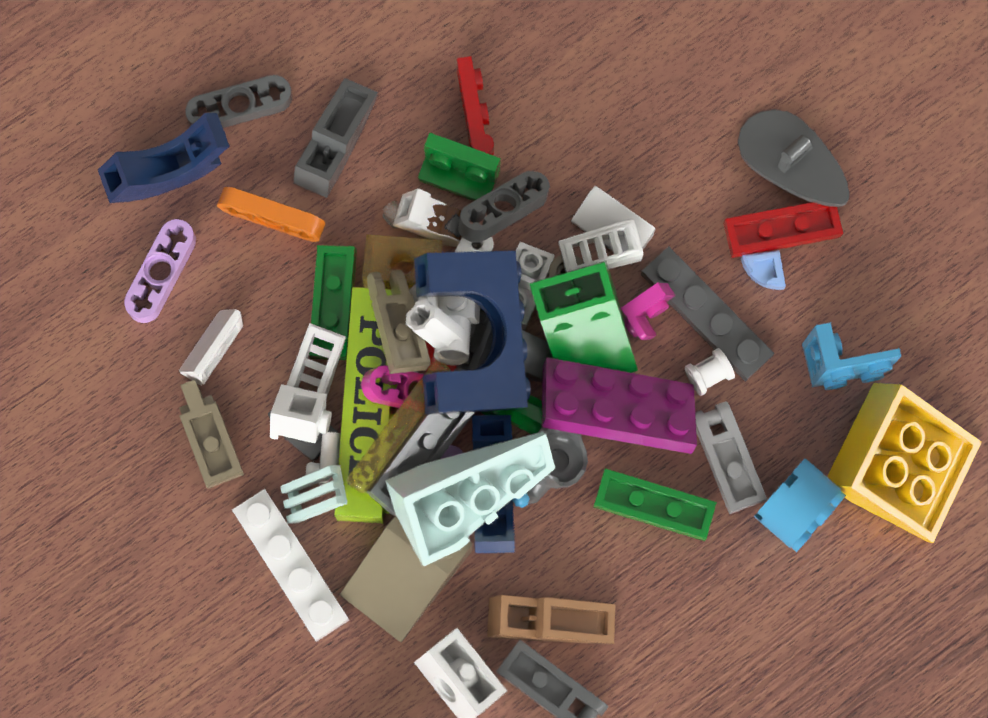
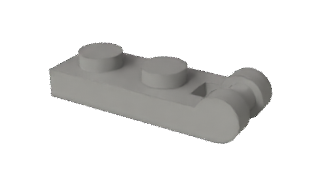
M728 402L716 404L714 410L705 413L702 410L695 412L696 434L699 437L728 513L732 514L765 502L767 497ZM721 423L725 432L713 436L710 427Z

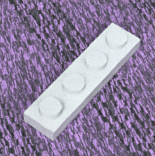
M265 489L232 509L316 642L349 621Z

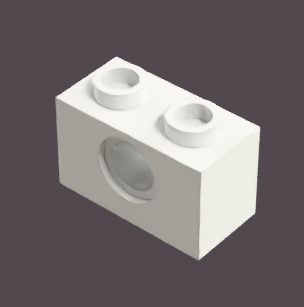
M458 628L414 662L457 718L477 717L507 692Z

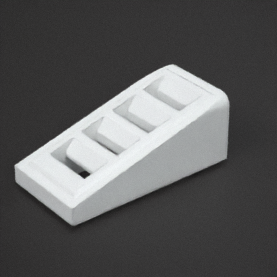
M634 219L618 222L558 242L566 272L602 261H607L608 268L610 269L640 262L643 257V249ZM620 236H625L629 250L622 251L619 240ZM610 239L614 255L607 256L603 240ZM590 243L595 244L598 259L592 261L588 247ZM579 246L584 264L577 266L573 247Z
M309 323L287 386L299 388L300 381H304L317 386L318 393L328 395L346 336ZM314 337L333 343L332 351L313 345ZM313 352L329 358L327 365L308 359L309 353ZM305 366L323 372L322 379L303 373Z

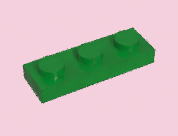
M317 245L311 324L346 336L339 360H347L352 287H354L357 250L355 246ZM314 337L313 345L332 351L333 343ZM313 352L309 353L310 359L329 360V358Z
M605 468L593 508L705 541L717 502Z

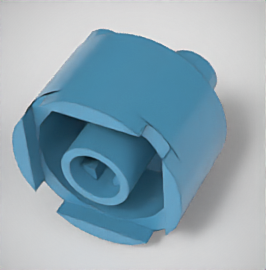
M805 458L754 517L785 545L797 552L818 526H821L846 495L840 491V487Z

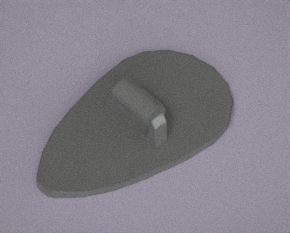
M774 109L757 113L743 125L739 134L738 147L742 159L751 169L766 180L807 201L833 207H842L847 204L850 193L842 168L818 135L801 118L790 112Z

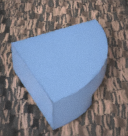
M780 250L742 255L741 262L743 268L753 281L769 289L784 290L786 284Z

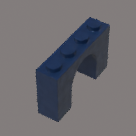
M516 251L426 253L414 258L417 297L459 296L470 299L484 310L489 318L493 332L491 350L485 361L476 369L470 371L435 372L423 375L425 415L515 410L528 407L527 400L530 397L531 388L528 378L525 377L524 361L527 358L528 350L527 343L522 338L521 322L524 319V305L522 300L519 299L518 284L521 280V266L516 261Z

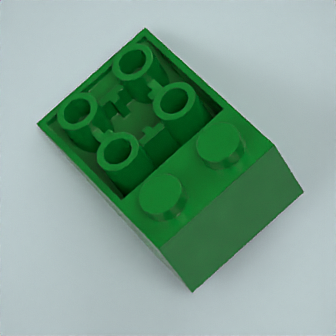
M607 261L530 283L540 322L553 359L629 373L638 371Z

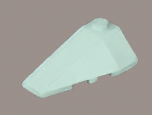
M539 432L425 463L385 481L396 516L421 564L425 566L460 550L470 541L467 538L483 523L486 522L489 525L498 517L496 512L513 498L520 499L553 471L555 466L547 436L544 432Z

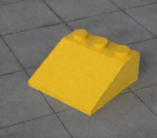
M873 383L827 477L841 488L840 491L846 495L845 498L850 502L927 542L934 543L982 442L902 384Z

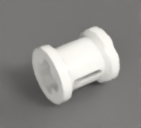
M719 348L713 350L712 356L694 366L690 363L684 368L690 383L694 384V389L700 396L707 392V388L726 378L729 381L735 378L729 360Z

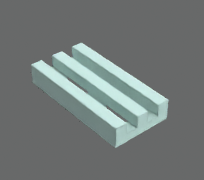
M329 465L280 486L281 493H288L289 498L283 501L284 508H291V514L286 516L287 524L299 523L347 504L340 465ZM333 478V481L302 494L298 492L326 479ZM335 490V497L302 510V503Z

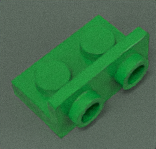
M429 133L424 145L425 159L418 174L420 182L472 201L493 191L500 174L501 158Z

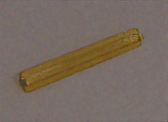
M434 361L424 375L435 372H450L451 370L444 363ZM423 376L347 477V482L356 491L361 493L368 491L424 415Z

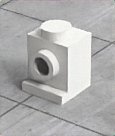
M281 384L270 413V438L278 440L279 435L316 443L319 433L327 434L331 422L332 412L326 411L327 394Z

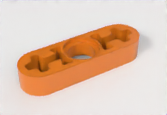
M232 187L223 188L217 203L219 209L230 215L311 242H319L326 224L324 220L308 212Z

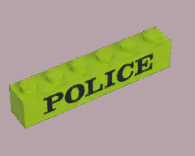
M352 287L338 463L342 472L347 504L335 508L334 515L337 521L383 524L384 513L389 512L366 493L364 489L392 453L388 452L389 438L397 437L398 414H391L392 406L371 402L363 394L361 382L364 374L373 368L388 365L368 288ZM385 289L387 296L392 295L390 289ZM381 378L375 380V384L381 387V391L392 388L396 389L398 385L384 384Z

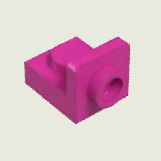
M657 282L621 307L626 316L624 318L625 326L635 338L639 336L641 340H651L657 336L646 316L648 315L652 319L669 308L667 301L676 295L668 283Z

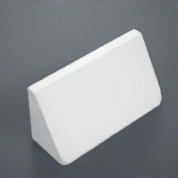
M597 186L592 188L571 220L580 229L589 232L618 222L634 219L642 249L645 248L655 232V227ZM620 236L619 240L622 251L629 250L625 236ZM610 239L603 240L604 245L613 251Z
M237 309L221 310L217 313L181 366L179 372L191 380L195 379L196 383L201 386L205 384L242 329L241 312Z

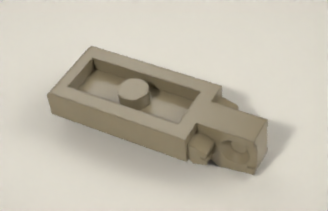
M195 379L181 384L180 386L187 405L179 407L181 412L179 416L206 487L209 489L243 476L242 467L223 417L212 395L203 398Z

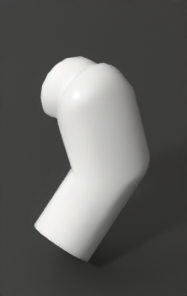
M327 432V434H322L320 463H308L306 465V475L329 465H338L341 433ZM330 478L319 482V485L328 483Z

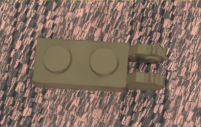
M402 270L391 271L389 283L392 295L388 296L380 272H370L367 276L370 300L373 301L372 306L390 374L427 370L430 366V358L425 340L406 325L407 312L414 307L415 301L413 294L409 293L404 272Z

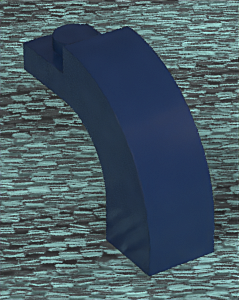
M204 113L183 134L163 145L140 151L115 152L98 169V173L109 203L147 199L186 186L207 175L221 165L219 156L230 146L218 114Z
M511 415L472 416L473 450L512 440ZM513 499L496 512L498 517L489 525L485 522L474 531L475 553H515Z

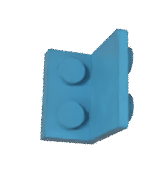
M831 322L815 325L802 343L812 387L824 385L825 390L844 387L847 385V380L861 378L862 383L883 379L884 373L892 370V366L902 357L900 349H893L840 360L839 356H842L843 353L842 343L839 334H833Z

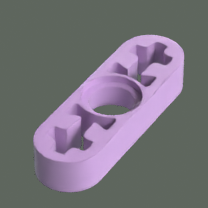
M175 219L163 225L125 296L124 305L131 318L135 321L148 323L156 319L196 244L195 234L187 222ZM181 230L186 241L185 243H176L172 252L178 259L174 260L170 255L160 251L164 249L169 253L173 244L169 236L171 233L178 235ZM157 262H166L171 266V272L164 280H155L150 276L151 267ZM144 282H147L154 289L161 290L158 294L152 289L148 296L152 307L150 309L143 308L138 312V308L134 303L135 300H143L148 293L147 287L143 285Z

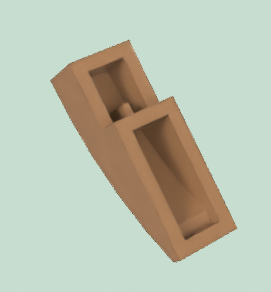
M508 595L490 597L487 637L545 642L614 644L616 604L549 597L528 598Z

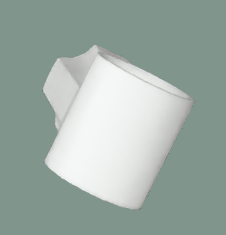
M428 299L417 301L414 307L407 312L406 325L435 347L434 358L438 362L446 365L466 363L469 360L470 320L459 315H447Z

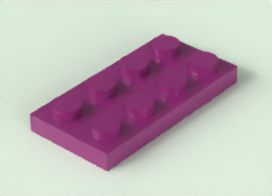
M546 357L542 367V427L692 454L697 446L694 384Z

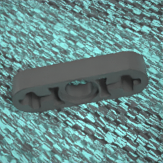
M270 75L195 96L186 106V117L191 126L200 118L197 116L199 108L206 107L208 112L218 114L222 127L226 128L286 110L292 102V92L290 84L285 78L278 75ZM273 87H277V90L282 92L278 101H273L272 97L268 96L270 95V89ZM258 91V95L262 105L259 107H257L256 100L253 92ZM239 95L245 96L250 101L249 107L245 111L238 113L229 108V102L232 98ZM216 102H222L226 116L221 117Z
M526 171L465 206L461 211L458 223L460 235L471 242L485 241L542 207L546 203L549 193V180L539 172ZM499 201H505L510 203L514 209L511 211H501L494 204Z

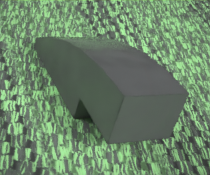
M344 78L312 131V139L295 165L294 184L327 198L362 133L378 97V92Z

